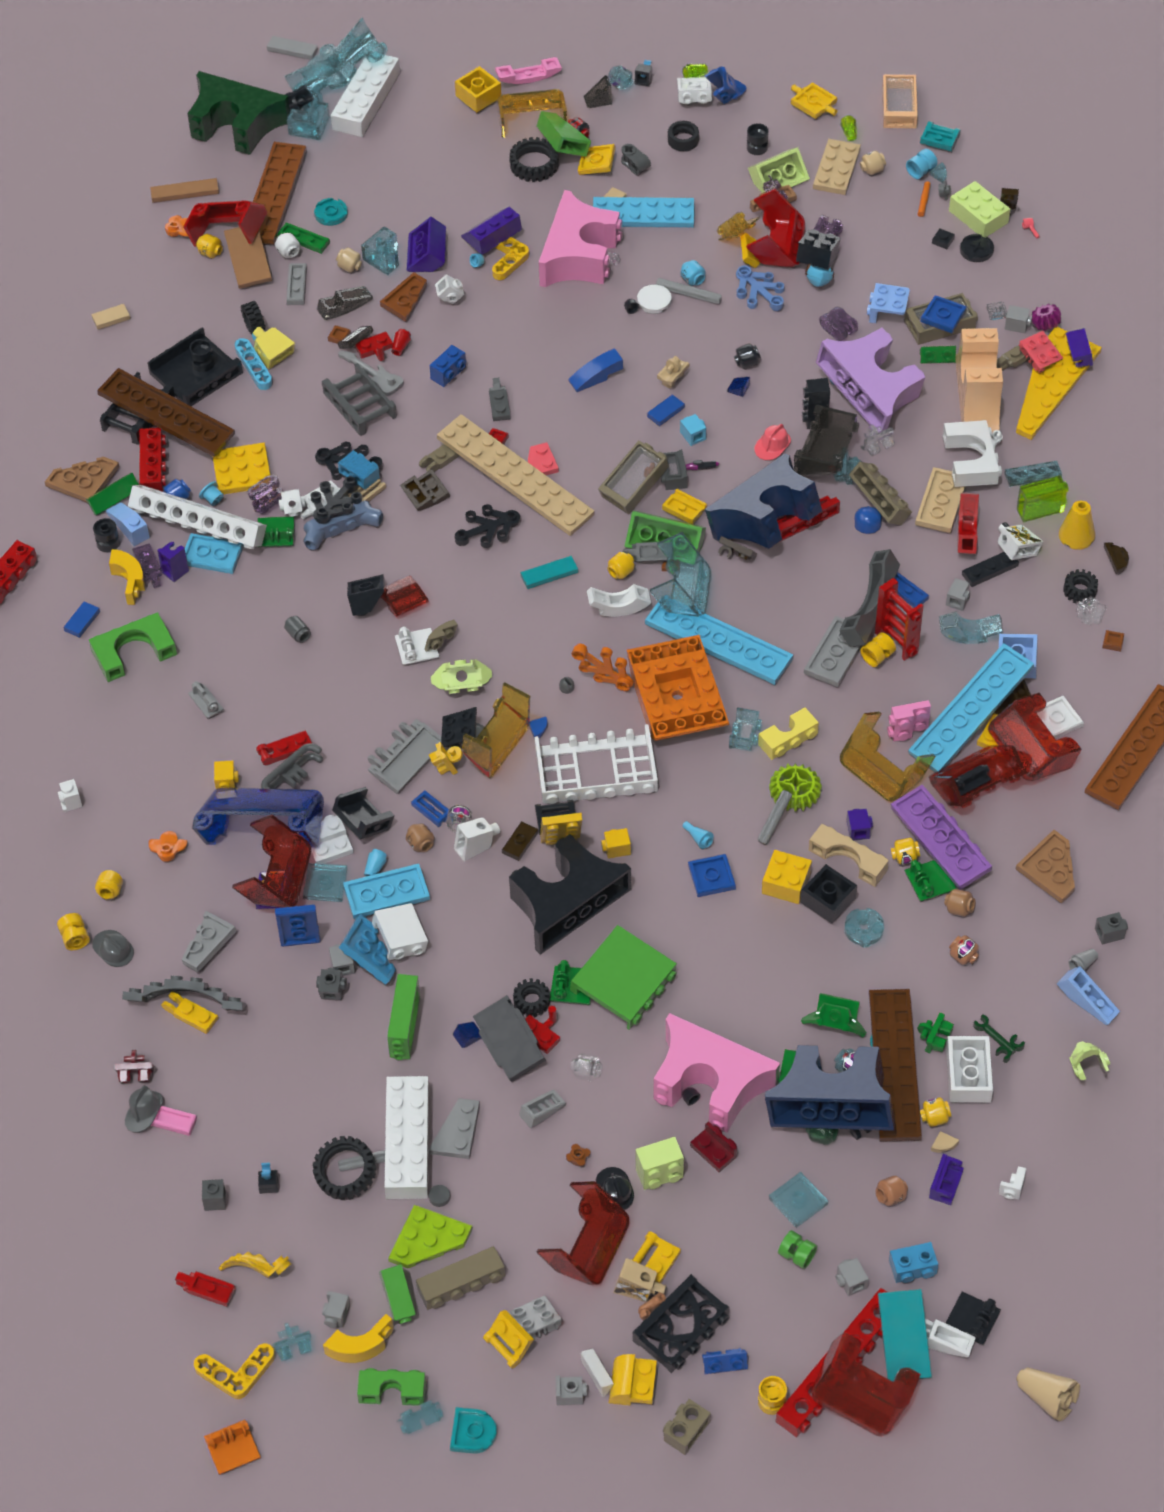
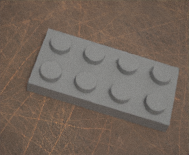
M837 616L833 619L804 668V674L836 687L841 683L862 645H848L839 631L844 619Z

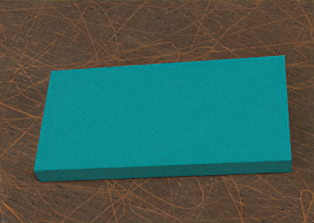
M922 1289L878 1293L887 1381L932 1377Z

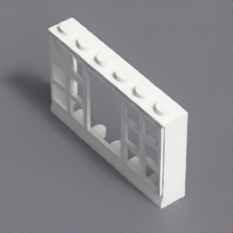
M648 724L645 725V735L634 736L633 729H627L626 737L615 738L614 731H608L607 739L596 740L595 733H589L588 741L577 742L576 735H570L569 743L558 744L557 737H551L550 745L540 746L538 736L534 737L543 804H555L567 800L611 798L620 795L658 791V779ZM646 746L648 756L634 757L632 747ZM628 748L630 758L616 759L614 749ZM610 750L615 783L581 787L576 753ZM573 754L574 764L560 765L558 755ZM555 756L556 766L542 767L541 757ZM649 761L650 771L636 772L635 762ZM631 763L632 773L618 774L617 764ZM575 769L576 779L562 780L561 770ZM557 771L558 781L545 782L543 772ZM651 775L652 777L651 780L638 781L637 779L640 776ZM633 777L634 780L632 782H619V779ZM577 783V788L563 789V785ZM559 785V790L546 791L545 787Z

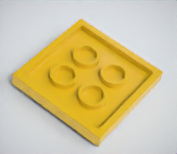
M265 442L224 448L213 457L216 482L218 483L217 488L223 495L272 487Z

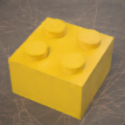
M479 66L455 81V95L477 113L502 97L501 82Z
M774 849L762 880V894L800 904L801 889L807 884L811 875L812 860Z

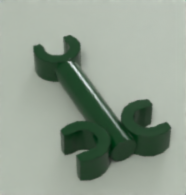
M981 1015L980 1020L983 1024H979L976 1020L974 1021V1029L985 1031L1000 1045L995 1055L1006 1054L1003 1058L1004 1063H1007L1011 1055L1016 1051L1024 1049V1041L1020 1044L1014 1043L1017 1040V1035L1015 1034L1011 1036L1010 1042H1008L988 1024L989 1019L986 1015Z

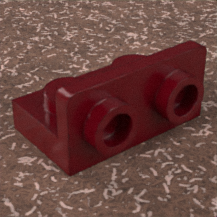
M709 1121L705 1124V1130L690 1142V1147L718 1172H721L737 1158L736 1143L732 1139L726 1138L722 1134L721 1129L716 1125L713 1126Z

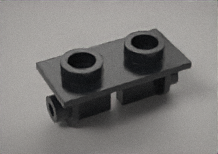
M979 765L949 781V783L961 797L991 781V778L988 776L990 769L987 765Z

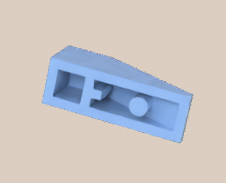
M122 502L106 510L108 516L116 523L133 546L150 538L145 521L137 512Z
M1080 966L1069 970L1057 983L1070 1000L1105 1025H1108L1120 1012Z

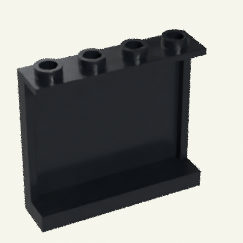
M203 327L147 362L149 374L163 387L167 383L173 385L175 397L191 407L243 373L241 360L238 358L232 360L205 336ZM197 339H206L212 344L214 367L207 372H198L192 367L189 346Z

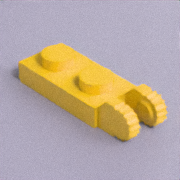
M170 992L169 998L179 1004L177 1008L167 1001H163L161 1004L162 1008L173 1014L175 1018L205 1034L210 1031L218 1020V1015L186 998L183 999L175 992Z

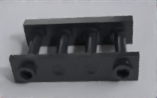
M136 372L134 376L141 379L140 373ZM167 383L161 391L175 398L173 385ZM114 403L100 417L102 431L106 432L110 425L130 432L132 443L136 445L140 444V429L152 428L154 426ZM122 413L138 421L132 426L116 420V418Z

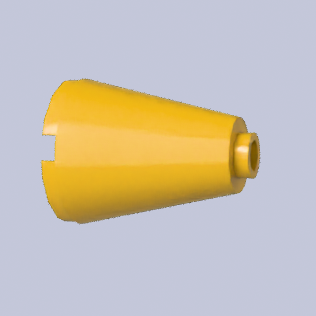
M1076 501L1059 528L1061 543L1069 545L1071 549L1081 550L1088 548L1095 540L1091 506L1086 501Z

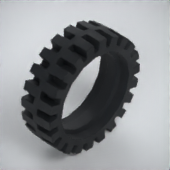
M529 137L528 141L525 138L523 142L518 141L517 145L514 144L510 150V169L514 176H519L520 180L525 178L526 182H529L530 179L532 182H536L537 179L541 182L542 178L547 180L549 176L552 177L557 172L559 165L558 152L544 138L540 140V137H536L533 140V137ZM538 152L548 156L550 161L539 167H529L521 164L518 159L525 154Z
M340 1136V1140H337L335 1137L332 1139V1143L328 1141L324 1143L325 1148L320 1147L318 1150L319 1154L315 1155V1162H313V1175L322 1191L326 1195L334 1199L339 1198L340 1200H345V1197L349 1200L354 1199L353 1195L359 1197L362 1190L366 1192L368 1190L367 1186L372 1185V1178H375V1170H377L375 1158L364 1142L362 1143L360 1139H354L352 1136H348V1139L345 1136ZM345 1150L359 1153L364 1161V1170L359 1178L345 1186H336L327 1180L325 1168L328 1161L335 1154Z

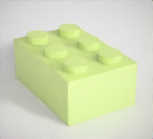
M976 181L950 196L949 211L974 232L981 234L982 237L986 238V236L991 235L1009 222L1010 208Z

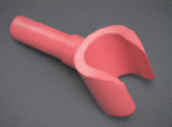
M1023 219V229L1029 228L1036 239H1038L1040 236L1035 230L1033 219Z

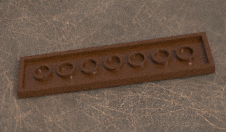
M117 368L97 390L99 396L213 457L235 435V430L120 368Z

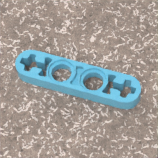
M245 338L236 340L234 344L235 351L256 386L261 390L271 388L272 377L250 341ZM249 356L254 357L252 360H246ZM254 368H261L258 372L253 371Z

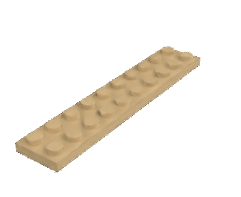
M462 414L437 434V439L569 536L573 535L594 516L595 511Z

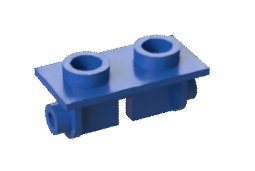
M738 1348L725 1350L726 1354H722L721 1351L702 1354L704 1373L712 1374L748 1369L747 1351Z

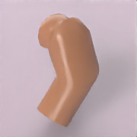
M659 1292L642 1304L638 1309L640 1318L645 1320L666 1299L665 1295Z

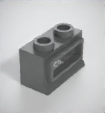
M683 450L663 453L667 457L669 467L661 476V483H665L666 490L687 488V472Z

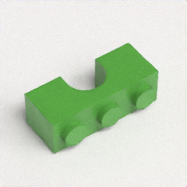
M373 1368L359 1370L357 1391L359 1404H381L383 1392L394 1388L401 1392L402 1405L424 1406L425 1372L419 1370L400 1372L396 1369L378 1371Z

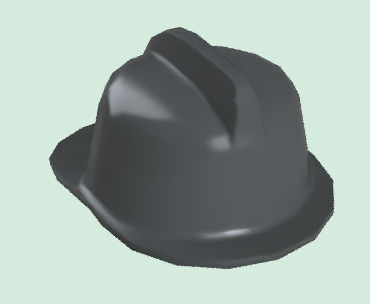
M104 930L93 939L92 947L94 951L108 965L122 967L132 960L134 955L133 947L121 933L115 930Z
M144 1085L141 1089L131 1094L129 1098L130 1108L125 1117V1126L129 1131L141 1132L153 1123L163 1103V1097L159 1092L152 1091Z

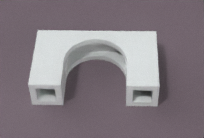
M987 420L944 423L942 436L945 449L968 447L979 451L983 455L975 460L953 461L952 478L954 486L998 484L999 476L1002 475L1001 466H998V453L994 452L995 441L991 440L992 430L991 427H988Z

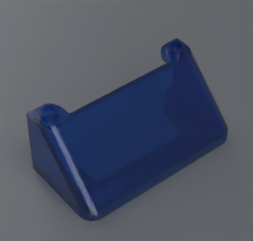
M217 788L194 816L192 829L206 845H216L215 840L219 836H226L229 815L288 816L289 828L293 832H299L300 838L306 839L308 847L318 848L324 797L318 790Z

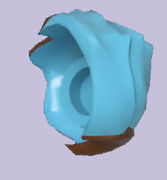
M808 264L805 270V275L809 282L816 287L827 285L834 278L832 268L825 270L824 268L812 267L811 264Z

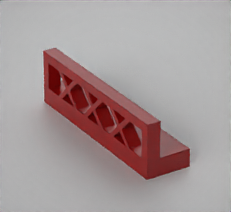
M828 495L819 499L822 512L811 520L799 519L794 515H786L778 519L777 522L782 536L781 541L838 514L840 510L839 499L837 497L830 499Z

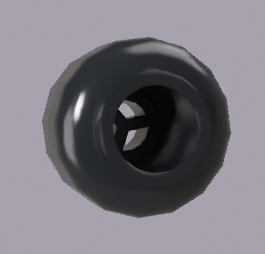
M751 343L737 348V355L734 356L737 366L741 365L744 369L757 365L759 358H761L756 345L753 346Z

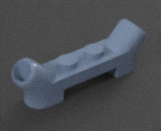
M368 501L353 504V512L351 514L339 515L331 518L329 522L324 524L316 522L315 519L308 521L303 528L306 533L303 542L308 549L317 550L322 540L336 536L364 524L375 527L380 526L383 521V513L379 509L372 508Z

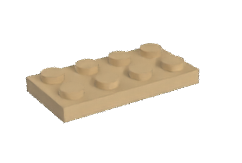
M828 139L813 183V189L846 195L861 144Z
M933 467L915 525L951 533L960 505V493H964L966 487L954 486L952 471Z

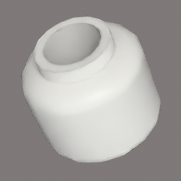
M284 233L278 236L275 247L284 258H294L299 253L300 243L291 233Z

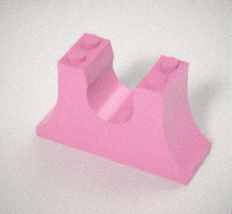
M564 190L539 260L540 286L547 287L553 283L568 280L604 284L605 278H608L610 274V268L608 267L610 256L607 255V248H616L618 241L621 242L622 239L620 212L587 205L578 200L571 191Z
M669 1013L667 1016L666 1042L668 1043L669 1051L654 1077V1099L661 1105L673 1107L681 1099L684 1089L693 1084H706L714 1089L709 1103V1122L727 1133L738 1113L751 1099L778 1085L780 1063Z

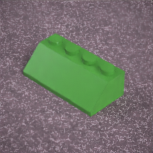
M632 511L624 547L632 548V544L643 542L673 541L674 559L679 558L681 561L695 564L703 545L706 527L640 511Z

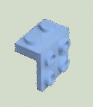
M876 283L874 292L870 294L869 302H871V305L868 304L867 315H870L869 322L876 323L878 312L904 315L910 289Z

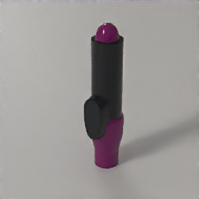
M696 460L685 464L686 470L716 468L719 466V463L716 461L703 462L702 460Z

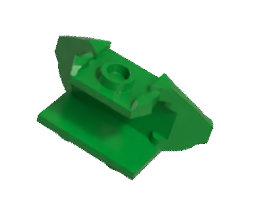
M820 993L817 1011L801 1019L802 1024L812 1023L819 1026H828L849 1031L861 1037L866 1035L863 1026L857 1021L860 1001Z

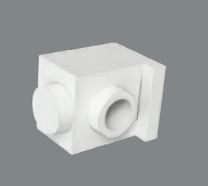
M72 779L59 783L61 791L58 792L63 812L82 807L75 780Z

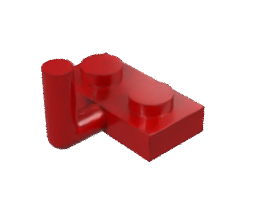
M387 332L354 342L361 359L375 354L379 361H384V351L391 349L393 346V342Z
M555 1006L548 1008L549 1018L543 1024L530 1014L525 1018L538 1040V1048L546 1054L560 1042V1036L550 1030L557 1021Z

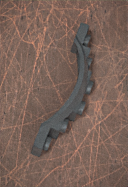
M171 976L170 979H164L163 986L159 982H150V985H144L143 993H141V989L129 988V992L123 991L122 999L127 1001L148 1002L165 993L191 991L213 998L222 1005V1009L245 1011L246 1003L240 1002L241 998L229 997L228 1001H226L227 993L221 992L222 988H208V983L202 982L203 978L191 977L190 981H185L182 976Z

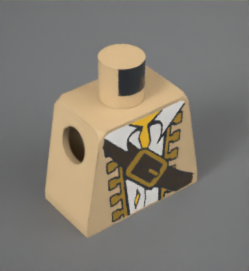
M626 1258L613 1293L646 1302L649 1294L664 1293L666 1285L655 1282L656 1271Z

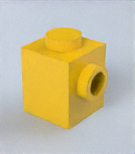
M233 760L214 762L216 791L227 792L235 790V783L239 782V773L235 771Z
M627 828L612 829L604 832V840H601L602 851H606L608 859L631 855V843Z

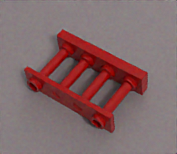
M892 578L879 587L875 634L878 635L883 632L894 638L903 647L902 659L905 661L910 657H914L919 651L924 606L919 604L912 608L897 594L898 581ZM896 603H897L907 614H905L901 609H899V608L896 606ZM895 615L905 624V626L895 617ZM894 627L904 635V638L894 629Z

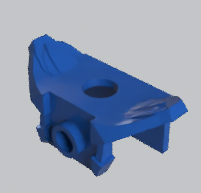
M723 66L713 69L705 75V78L718 88L713 95L723 104L729 103L732 99H738L747 90L746 85L735 80L726 72Z

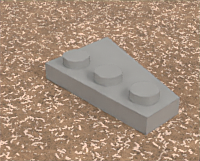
M205 911L204 919L196 929L197 934L194 940L190 941L182 958L183 964L196 972H199L236 933L235 926L208 911Z
M458 1099L429 1147L428 1154L464 1159L470 1158L480 1105L478 1100Z

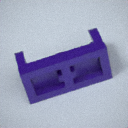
M1085 328L1066 332L1073 362L1083 360L1082 362L1075 363V366H1092V353Z
M170 542L157 551L162 574L176 582L189 571L185 548L181 545L175 550H170L175 545L174 542Z
M943 1153L930 1188V1199L951 1206L964 1168L961 1167L962 1161Z

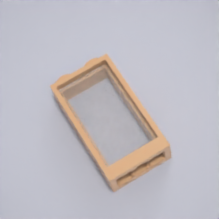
M883 74V128H916V75Z

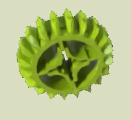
M787 763L786 768L780 766L779 771L774 772V776L771 777L769 784L771 798H774L775 804L783 790L792 794L786 809L788 811L790 808H793L795 812L798 808L804 811L805 806L811 808L812 804H816L822 789L820 777L817 776L816 771L811 772V767L804 768V764L797 766L796 763L793 766Z

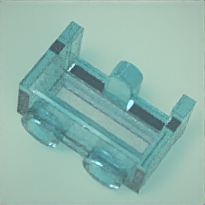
M737 707L736 721L733 722L732 735L729 736V749L737 748L751 751L753 745H757L758 734H756V731H760L762 726V719H759L760 711Z

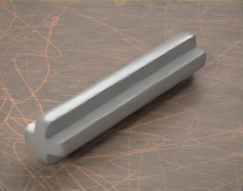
M785 790L781 792L758 836L759 842L768 844L792 797L790 792Z
M385 1150L372 1153L376 1161L375 1164L385 1162ZM362 1156L339 1160V1170L346 1171L363 1167L364 1161Z

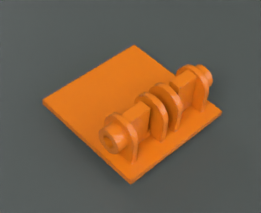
M245 1420L204 1436L219 1475L260 1458L249 1426Z

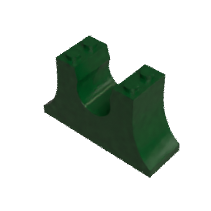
M202 71L196 74L199 95L187 113L190 134L193 139L207 142L218 128L232 125L235 151L250 155L267 133L277 127L288 125L291 121L287 95Z

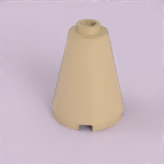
M1029 1367L1024 1370L1022 1369L1017 1375L1018 1387L1058 1421L1064 1420L1072 1410L1069 1409V1406L1072 1402L1076 1404L1078 1400L1080 1384L1074 1379Z

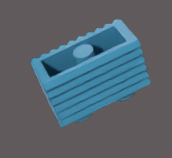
M354 450L338 462L339 473L345 477H354L357 480V484L365 490L380 478L378 465L375 462L368 461L363 454L357 453Z

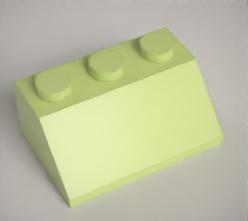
M798 147L748 167L754 185L762 193L786 185L793 187L810 179Z

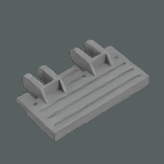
M417 719L411 724L412 727L405 722L399 724L400 730L408 735L409 738L398 730H394L392 736L396 740L387 749L388 752L381 747L375 749L376 755L384 760L385 763L373 755L367 758L369 763L372 764L368 771L396 794L430 760L429 754L437 750L435 744L441 742L439 734Z

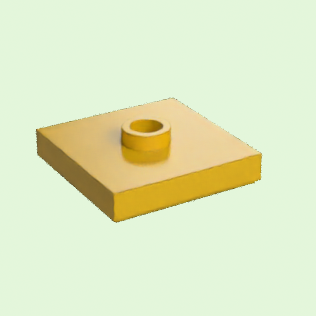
M608 144L589 147L587 156L580 157L579 175L611 172L616 149L615 145Z

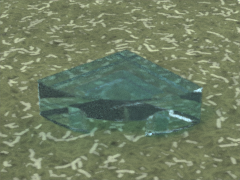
M940 163L930 171V175L939 182L944 183L947 177L946 166Z

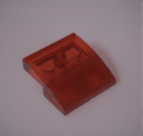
M410 575L385 586L384 592L381 595V598L387 603L388 609L396 617L429 602L421 587Z

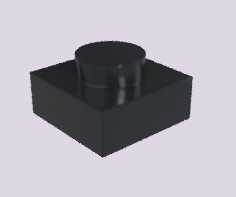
M939 228L932 238V244L948 249L955 238V234Z

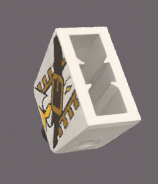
M1004 522L999 526L998 530L1001 534L998 544L1011 560L1037 556L1043 541L1023 525L1010 526Z

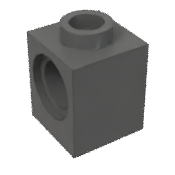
M223 1179L202 1180V1202L205 1211L226 1210V1189Z

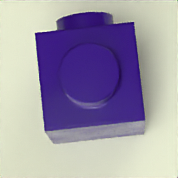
M867 809L847 811L846 822L849 837L853 841L870 839L873 821L872 817L868 816Z

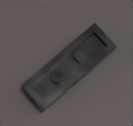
M1002 552L962 570V576L971 587H974L1018 567L1019 561L1017 559L1011 560L1005 552Z

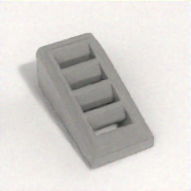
M553 1089L521 1105L519 1115L530 1128H533L566 1106V1102Z

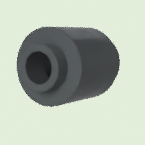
M291 616L286 620L284 628L295 641L303 643L309 639L311 635L310 629L298 616Z

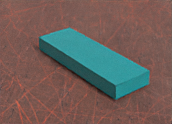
M568 556L522 571L520 576L526 588L530 589L578 573V567L573 557Z

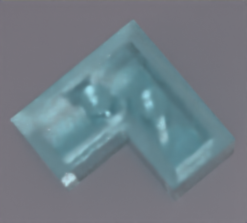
M312 101L308 112L292 109L287 118L288 134L320 140L330 119L328 103Z
M385 226L382 227L361 245L362 259L386 275L390 274L399 266L398 251H396L398 249L397 234Z

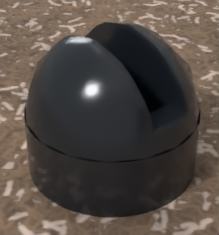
M627 299L624 307L629 314H634L638 311L639 304L634 299Z
M688 1087L684 1089L682 1097L685 1103L690 1106L699 1100L700 1093L693 1087Z

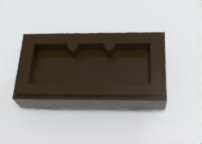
M521 821L503 847L502 854L519 861L538 834V829Z

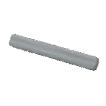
M658 278L656 281V285L664 286L671 292L719 304L722 298L721 294L663 278Z

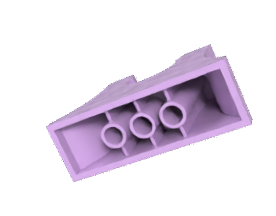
M883 328L856 340L834 341L826 339L822 341L816 364L880 437L885 435L892 415L899 408L919 397L925 380L924 373L915 364L904 367L898 372H886L879 368L886 361L893 341L891 335Z

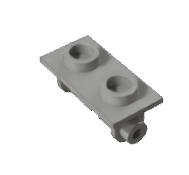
M198 681L192 684V691L188 694L207 719L224 710L204 684Z

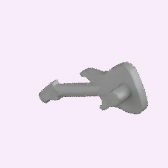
M347 351L338 352L339 358H343L349 363H358L361 368H365L367 373L373 376L371 379L385 395H391L403 386L404 381L402 377L388 373L380 364L377 365L379 370L376 371L357 358L355 353Z

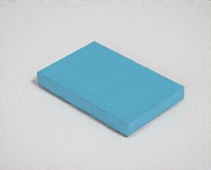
M191 533L185 546L187 563L190 567L233 574L244 546L242 543H230L227 539Z

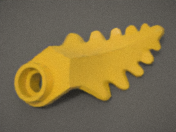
M246 1252L244 1255L237 1253L236 1256L229 1257L228 1260L220 1265L219 1270L222 1271L235 1265L245 1266L268 1278L274 1272L280 1275L291 1265V1262L288 1260V1256L285 1258L280 1256L271 1266L262 1255H253L250 1252Z

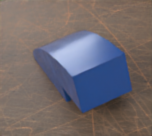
M613 348L585 364L568 380L576 392L582 391L608 380L609 374L622 370L623 359L617 350Z

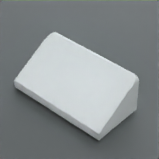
M593 1349L582 1351L581 1362L601 1396L605 1397L614 1383Z

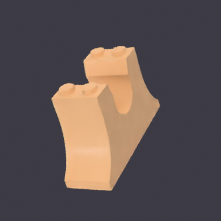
M997 328L961 329L959 351L956 354L961 422L987 420L988 427H991L992 432L999 430L1003 376L1002 368H997L999 343Z

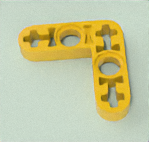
M512 237L499 243L495 248L506 255L492 267L493 278L504 280L529 258L528 246ZM505 244H512L511 247H506V246H504V245H505ZM512 260L515 261V263L508 264L507 261Z
M260 1344L236 1373L207 1354H201L195 1358L194 1368L199 1376L232 1398L242 1399L273 1363L275 1353L270 1344ZM268 1351L269 1356H264L262 1358L261 1352L266 1353ZM207 1362L208 1367L212 1370L211 1374L208 1368L202 1367L201 1369L200 1363L205 1364ZM249 1367H256L258 1369L257 1373L253 1376L247 1375L246 1370ZM224 1372L227 1374V1377L223 1381H217L215 1379L216 1374ZM231 1379H232V1383H233L235 1386L239 1387L240 1385H242V1390H239V1389H238V1390H236V1392H235L234 1386H233L232 1384H230Z

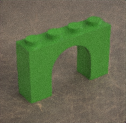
M158 612L89 639L91 651L107 682L125 676L123 664L117 653L128 642L143 641L148 643L153 648L160 662L177 655L175 643Z

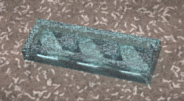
M1057 461L1005 469L1004 473L1009 487L1062 478V472Z

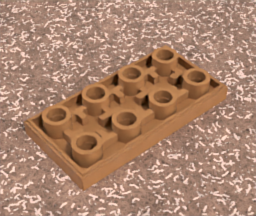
M240 227L225 230L224 234L239 289L272 281L259 231L253 243L249 244Z

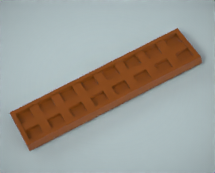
M274 142L253 199V202L263 204L267 210V215L259 229L262 243L274 245L307 151L306 145Z

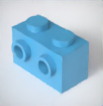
M931 1242L891 1250L889 1254V1263L896 1283H908L917 1278H930L937 1274L939 1264Z

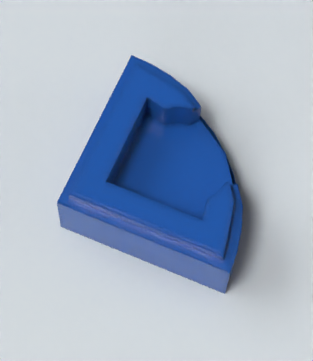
M546 716L529 721V728L533 737L538 736L540 738L547 728Z

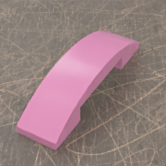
M557 57L542 59L541 65L512 69L511 65L495 67L499 80L511 84H526L540 81L562 70Z

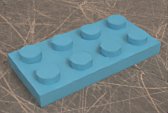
M419 864L343 882L353 919H356L360 914L365 917L374 914V911L430 900Z

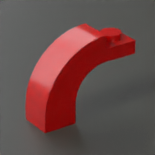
M960 493L957 532L958 553L976 554L979 494Z

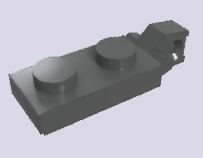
M492 378L493 387L489 388L493 421L509 420L510 410L505 386L500 385L499 378Z
M673 541L632 544L630 549H622L624 553L631 554L634 561L674 559Z

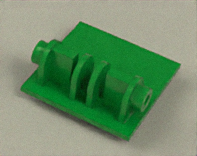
M294 516L258 518L259 523L267 525L262 546L259 547L293 546Z
M914 860L910 863V868L904 870L920 902L956 889L953 881L935 860L923 864Z
M562 960L558 966L554 967L550 1001L590 1005V997L581 991L577 995L570 991L571 981L581 968L570 967L568 961Z

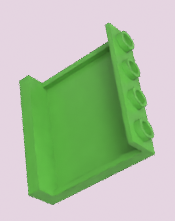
M617 925L572 979L570 991L576 995L581 991L628 1022L627 1029L629 1030L633 1024L637 1025L640 1022L642 1013L652 1007L654 998L661 996L667 982L674 980L677 974L675 971L677 963Z

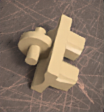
M677 356L668 359L666 366L657 374V379L662 381L663 386L671 389L677 379L681 378L689 368V362H684Z

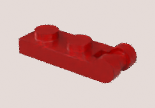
M305 730L269 744H260L256 747L258 755H261L263 765H270L288 758L301 746L312 742Z

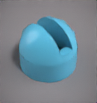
M479 253L470 256L472 267H480L485 262L484 256Z

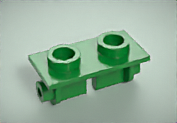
M923 346L920 348V363H956V346Z

